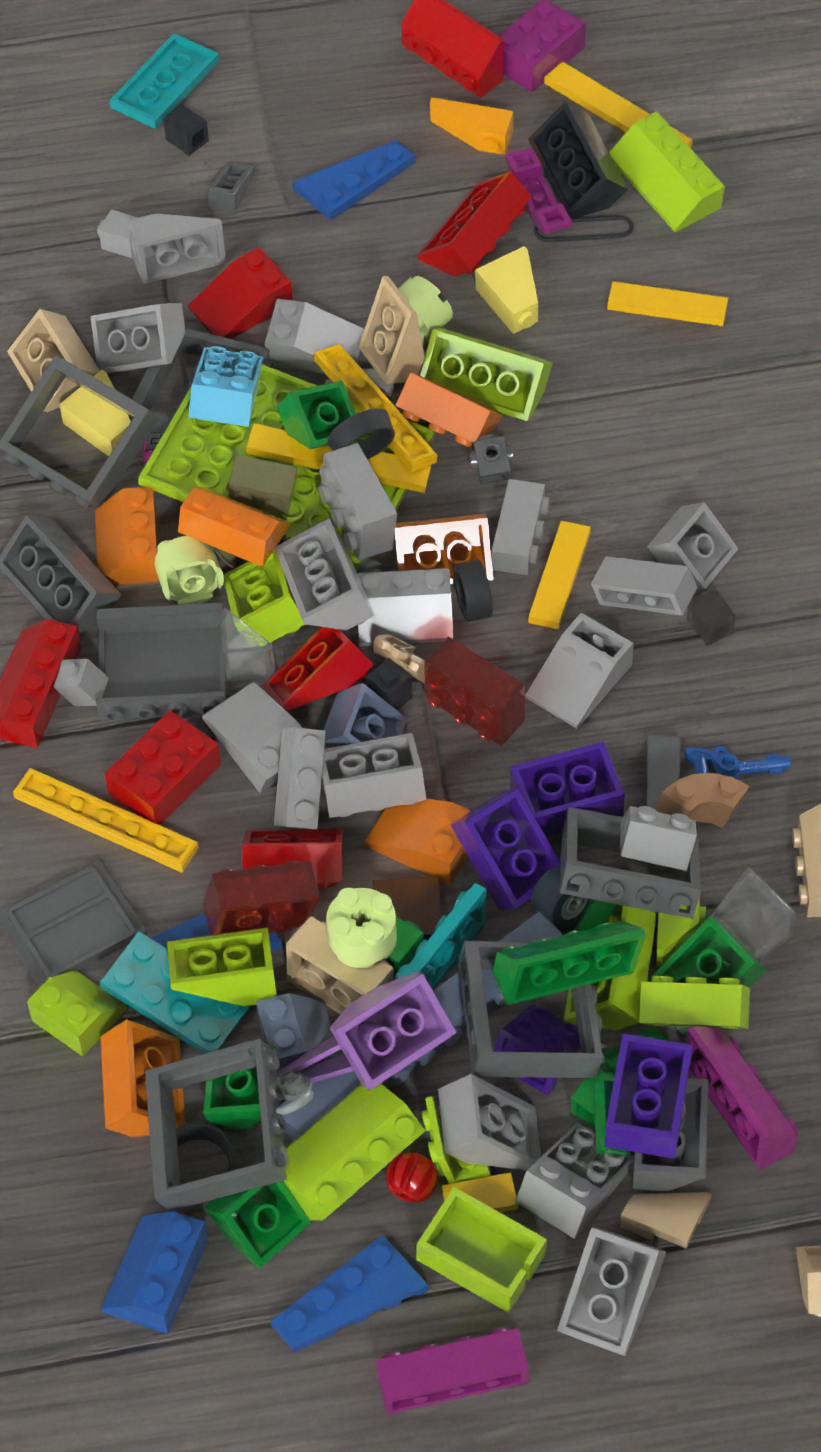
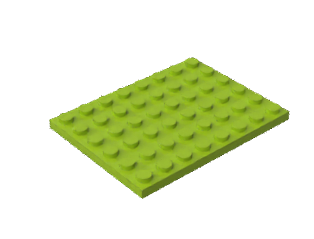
M262 364L249 427L188 417L191 386L138 478V485L152 487L153 491L181 502L185 501L194 487L207 488L228 497L229 484L237 455L296 466V485L289 514L272 513L264 509L259 510L290 522L289 528L283 535L284 542L329 518L335 526L329 505L322 502L318 493V486L321 485L319 469L246 453L253 423L285 430L276 407L290 392L317 385ZM353 406L355 413H359L357 409ZM408 421L430 446L434 439L435 431ZM376 431L365 434L363 438L355 440L350 445L366 439ZM389 446L382 451L396 455ZM381 484L394 509L397 511L407 489ZM335 526L336 530L338 531L339 535L344 541V533L341 527ZM348 550L356 570L364 561L371 560L373 557L358 561L354 551Z

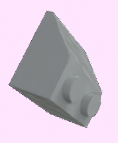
M705 502L681 506L647 546L659 563L689 566L697 588L700 590H705L739 549Z
M630 806L620 824V856L687 871L697 836L696 820H691L688 816L679 813L672 815L659 813L654 808L648 806H641L639 808Z

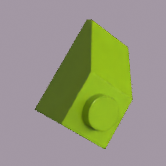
M700 896L694 919L658 912L656 966L661 967L698 927L705 922L706 907L700 906ZM680 905V909L686 910V906Z

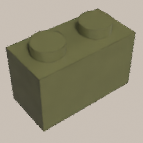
M237 455L229 484L228 497L254 508L264 509L272 513L289 514L296 485L297 467Z

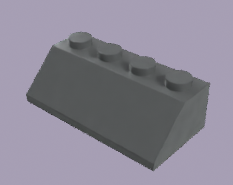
M26 514L0 555V568L45 619L78 626L79 635L97 625V609L113 608L121 596L120 592L52 517Z

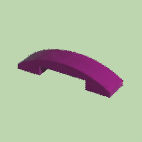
M530 147L505 154L509 171L513 172L532 196L525 205V208L539 230L546 234L571 227L572 221L563 204L557 203L542 175V165L533 148Z

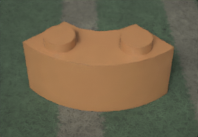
M714 773L693 774L678 779L668 786L661 794L654 809L659 813L668 815L675 813L684 814L691 820H696V822L712 823L723 828L739 807L750 786L731 776Z

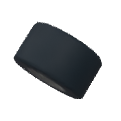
M561 864L551 868L540 878L531 896L533 910L536 913L540 911L558 930L568 929L576 925L592 900L560 893ZM568 880L567 887L578 889L577 884L570 883V880Z

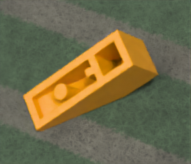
M431 97V122L479 151L506 154L513 134V111Z

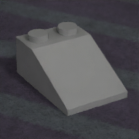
M156 213L128 220L133 258L143 285L226 263L223 228L220 219Z
M277 299L265 340V348L269 349L270 362H273L272 367L325 374L314 361V352L340 343L358 363L361 351L358 347L365 329L307 302Z
M252 682L202 716V719L259 793L278 781L282 728H302L297 720L255 682Z
M472 1074L438 1089L439 1113L442 1122V1138L445 1153L466 1163L528 1170L541 1157L535 1106Z
M591 1227L557 1331L626 1356L656 1285L666 1251L601 1228Z

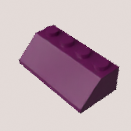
M693 1026L688 1029L686 1044L693 1045L690 1071L696 1079H708L709 1099L757 1168L761 1170L794 1152L798 1136L795 1124L789 1117L785 1118L778 1109L779 1105L774 1094L770 1090L766 1091L759 1082L760 1078L755 1067L751 1063L746 1064L741 1057V1051L733 1037L728 1038L722 1028Z

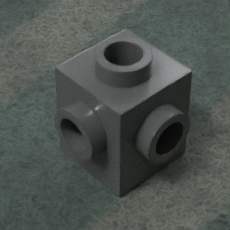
M489 434L480 437L479 441H474V451L469 452L472 470H478L480 485L510 479L511 470L509 464L514 463L512 446L505 445L504 436L497 437L495 434Z

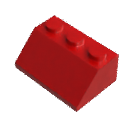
M344 828L245 831L241 845L243 884H250L252 888H268L270 883H284V887L298 888L302 887L303 883H317L318 887H334L337 885V882H343Z

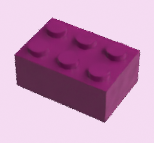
M540 0L498 36L504 40V76L530 92L535 91L544 83V77L561 62H569L585 48L586 23L550 1Z

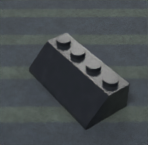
M565 101L528 138L559 202L563 204L570 218H577L609 209L628 190L587 111Z

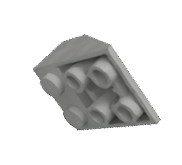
M580 613L561 635L527 691L525 698L578 729L632 666L634 643Z
M577 1123L526 1171L515 1202L575 1239L593 1221L632 1167L634 1156L596 1154V1133Z

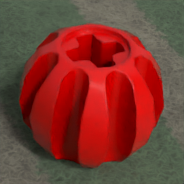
M402 1152L387 1167L385 1178L388 1190L394 1196L411 1203L424 1202L432 1196L437 1188L438 1173L436 1165L423 1155L414 1152Z

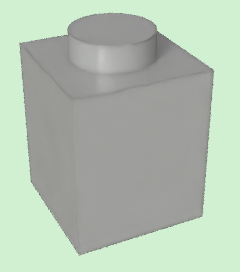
M111 209L105 220L102 219L98 225L97 234L100 236L101 249L133 258L128 220L138 217Z
M89 659L62 660L53 688L74 706H97L96 699L103 697L109 678Z

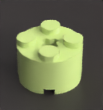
M415 276L413 279L410 277L398 289L417 313L422 345L424 346L430 341L433 329L443 328L452 319L453 311L447 300L443 303L438 297L441 291L434 284L423 277Z
M190 536L165 540L158 545L154 566L167 600L170 602L171 599L178 601L179 605L201 604L213 597L212 592L217 587L220 590L224 582V575L212 546Z
M369 888L342 889L332 901L327 911L326 920L329 946L337 955V959L347 966L354 968L375 966V962L380 961L384 957L387 959L392 954L397 942L396 915L391 898L386 894Z

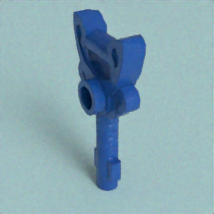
M723 746L715 747L713 752L700 748L685 749V760L692 767H695L696 774L709 773L707 764L712 765L717 774L731 776L739 780V774L769 771V775L782 774L783 770L791 768L789 756L780 757L779 754L766 755V759L738 762L736 756L732 753L727 754V749Z

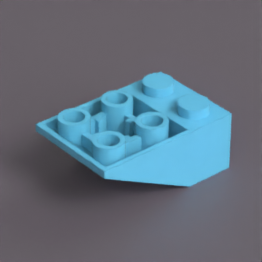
M220 346L204 347L192 383L188 417L249 427L263 356H258L251 351H227Z

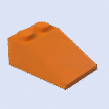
M428 798L412 805L386 807L364 841V847L430 877L439 876V881L451 885L466 862L468 855L450 824L471 810L453 802Z

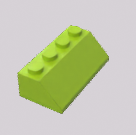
M657 111L635 122L609 152L616 167L675 233L721 209L725 186Z
M439 328L432 330L420 376L496 412L529 421L545 391L553 362L448 329Z
M617 904L606 922L610 924L621 921L644 928L646 937L634 973L591 984L595 985L597 989L595 1011L596 1014L601 1016L603 1029L619 1030L639 1023L641 982H647L657 912ZM569 989L564 1021L577 1025L572 989Z
M381 1083L371 1090L364 1088L360 1084L286 1147L289 1164L286 1166L287 1180H283V1182L310 1220L323 1221L423 1134L425 1129L408 1106Z

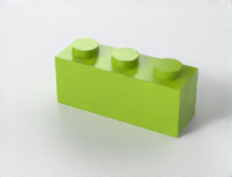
M652 976V982H641L639 1023L647 1026H696L748 1030L750 988L740 985V979L719 978V984H706V978L686 977L685 983H673V977Z

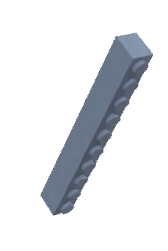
M539 911L499 942H535L542 938L552 939L564 935ZM482 969L488 1014L497 1006L502 1007L507 1003L492 970ZM457 972L433 990L456 1034L383 1081L381 1084L387 1089L393 1085L398 1086L403 1083L412 1070L419 1065L424 1066L435 1057L436 1052L446 1045L451 1046L456 1043L462 1033L467 1030L460 972ZM354 1071L314 1082L312 1087L314 1097L304 1107L292 1113L282 1115L285 1120L286 1133L293 1141L361 1084ZM291 1100V1101H285V1102H283V1103H282L281 1105H279V1106H280V1107L285 1106V1105L289 1104L290 1102H292V1100Z

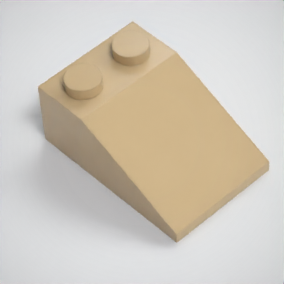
M383 276L358 348L386 384L406 382L410 372L419 375L425 356L416 311L388 276Z

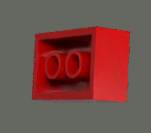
M169 710L104 773L108 794L138 816L161 825L221 765L219 744Z

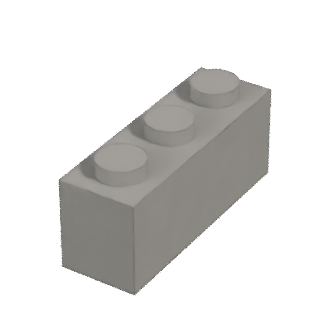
M513 479L508 480L492 547V570L528 575L531 563H537L539 546L535 545L536 539L542 540L544 521H541L542 515H548L550 497H545V484Z
M608 556L603 560L591 582L600 605L682 616L697 589L689 566Z
M295 727L282 728L274 826L317 829L325 730Z

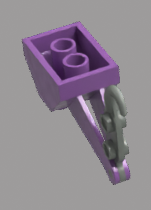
M414 972L374 988L346 1007L330 1027L334 1035L333 1037L292 1062L279 1067L276 1070V1076L282 1089L283 1099L286 1101L292 1100V1102L278 1107L276 1112L284 1115L304 1107L314 1097L312 1089L314 1082L353 1071L363 1087L371 1090L456 1034L425 976L422 973ZM340 1049L344 1052L342 1055L308 1067Z

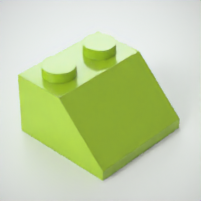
M76 970L49 977L27 1000L32 1021L82 1057L101 1038L100 1036L105 1034L127 1010V1005Z

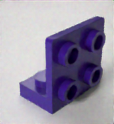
M532 1004L501 1029L493 1052L576 1053L581 1049L578 1027L557 1018L546 1008ZM517 1077L546 1095H549L554 1090L558 1078Z

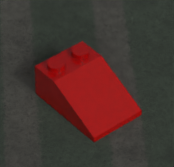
M258 247L235 259L188 304V308L211 335L232 339L271 318L277 299L293 301L292 282L266 253Z
M321 627L262 687L284 710L289 711L351 687L355 682L362 680L374 664L340 629Z

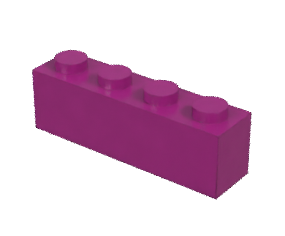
M499 1328L491 1331L486 1336L477 1338L463 1336L455 1339L453 1343L441 1346L427 1344L415 1352L406 1354L392 1352L384 1355L379 1360H375L376 1375L386 1415L528 1383L529 1368L518 1328L513 1330Z

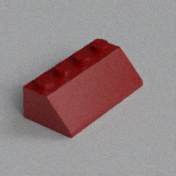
M445 0L413 1L401 23V40L406 49L413 51L423 58L425 62L432 64L447 77L452 78L467 91H471L480 98L504 81L503 39Z
M512 171L476 184L416 257L421 262L454 277L464 273L472 274L481 266L480 260L495 249L497 239L511 229L510 223L525 212V205L532 196Z
M46 619L22 630L0 678L1 740L38 748L61 696L53 687L62 660L77 659L82 648L78 626Z

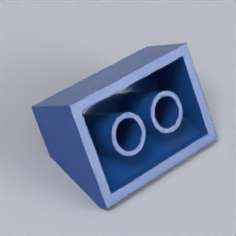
M173 1211L142 1216L103 1303L101 1312L168 1334L208 1242L205 1222Z

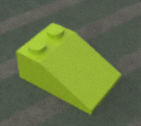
M275 549L263 567L249 561L224 574V584L234 625L252 652L261 647L269 646L274 640L288 633H294L301 626L305 625Z
M268 928L167 941L172 990L240 1006L256 1005V1001L277 996Z

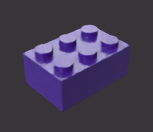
M604 742L510 766V789H519L545 836L562 832L568 807L614 816L624 815L625 793Z
M518 788L501 791L450 824L499 910L515 909L529 900L540 878L548 870L560 864L558 857Z
M622 1034L606 1123L604 1147L675 1159L693 1045Z

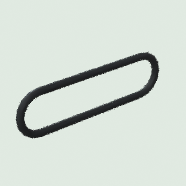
M620 215L570 218L572 223L624 220L629 224V229L625 233L545 238L538 233L539 228L535 226L534 234L535 237L543 242L622 238L632 233L634 225L628 217Z

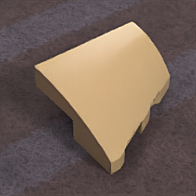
M390 634L376 636L373 651L377 657L383 660L390 658L414 678L425 684H433L438 672L429 668L430 662L413 654L414 646Z
M708 1192L634 1194L621 1214L620 1228L652 1241L657 1236L687 1248L697 1224L699 1225L712 1194Z

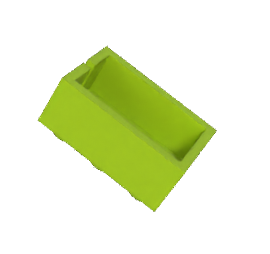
M453 1187L418 1241L416 1260L510 1313L525 1288L526 1280L529 1281L544 1258L547 1239L458 1188Z

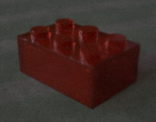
M449 636L424 661L425 695L430 704L452 714L459 723L469 725L478 731L484 739L492 740L502 746L525 721V684Z
M292 860L282 865L268 867L266 865H255L250 869L236 871L233 869H223L213 873L203 903L210 936L268 928V933L270 934L289 931L303 925L310 916L313 917L320 898L311 861L299 862Z

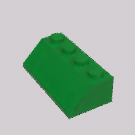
M621 921L613 924L603 923L595 928L580 932L571 931L564 936L552 939L542 938L532 944L520 947L510 946L497 952L492 973L507 1005L634 973L646 932L644 928Z

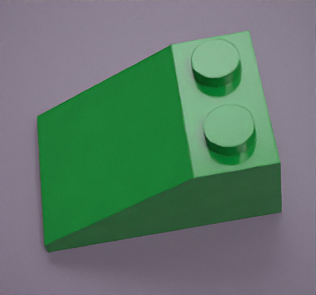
M709 916L652 976L673 977V983H685L686 977L706 978V984H719V978L740 979V985L750 988L764 974L767 968L723 923ZM652 976L647 980V982H652ZM676 1027V1028H677L684 1036H687V1030L690 1029L691 1027Z

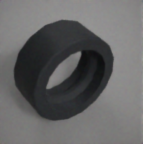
M476 559L455 564L453 570L454 583L464 619L470 622L491 617L493 613L492 596L488 577L482 562Z

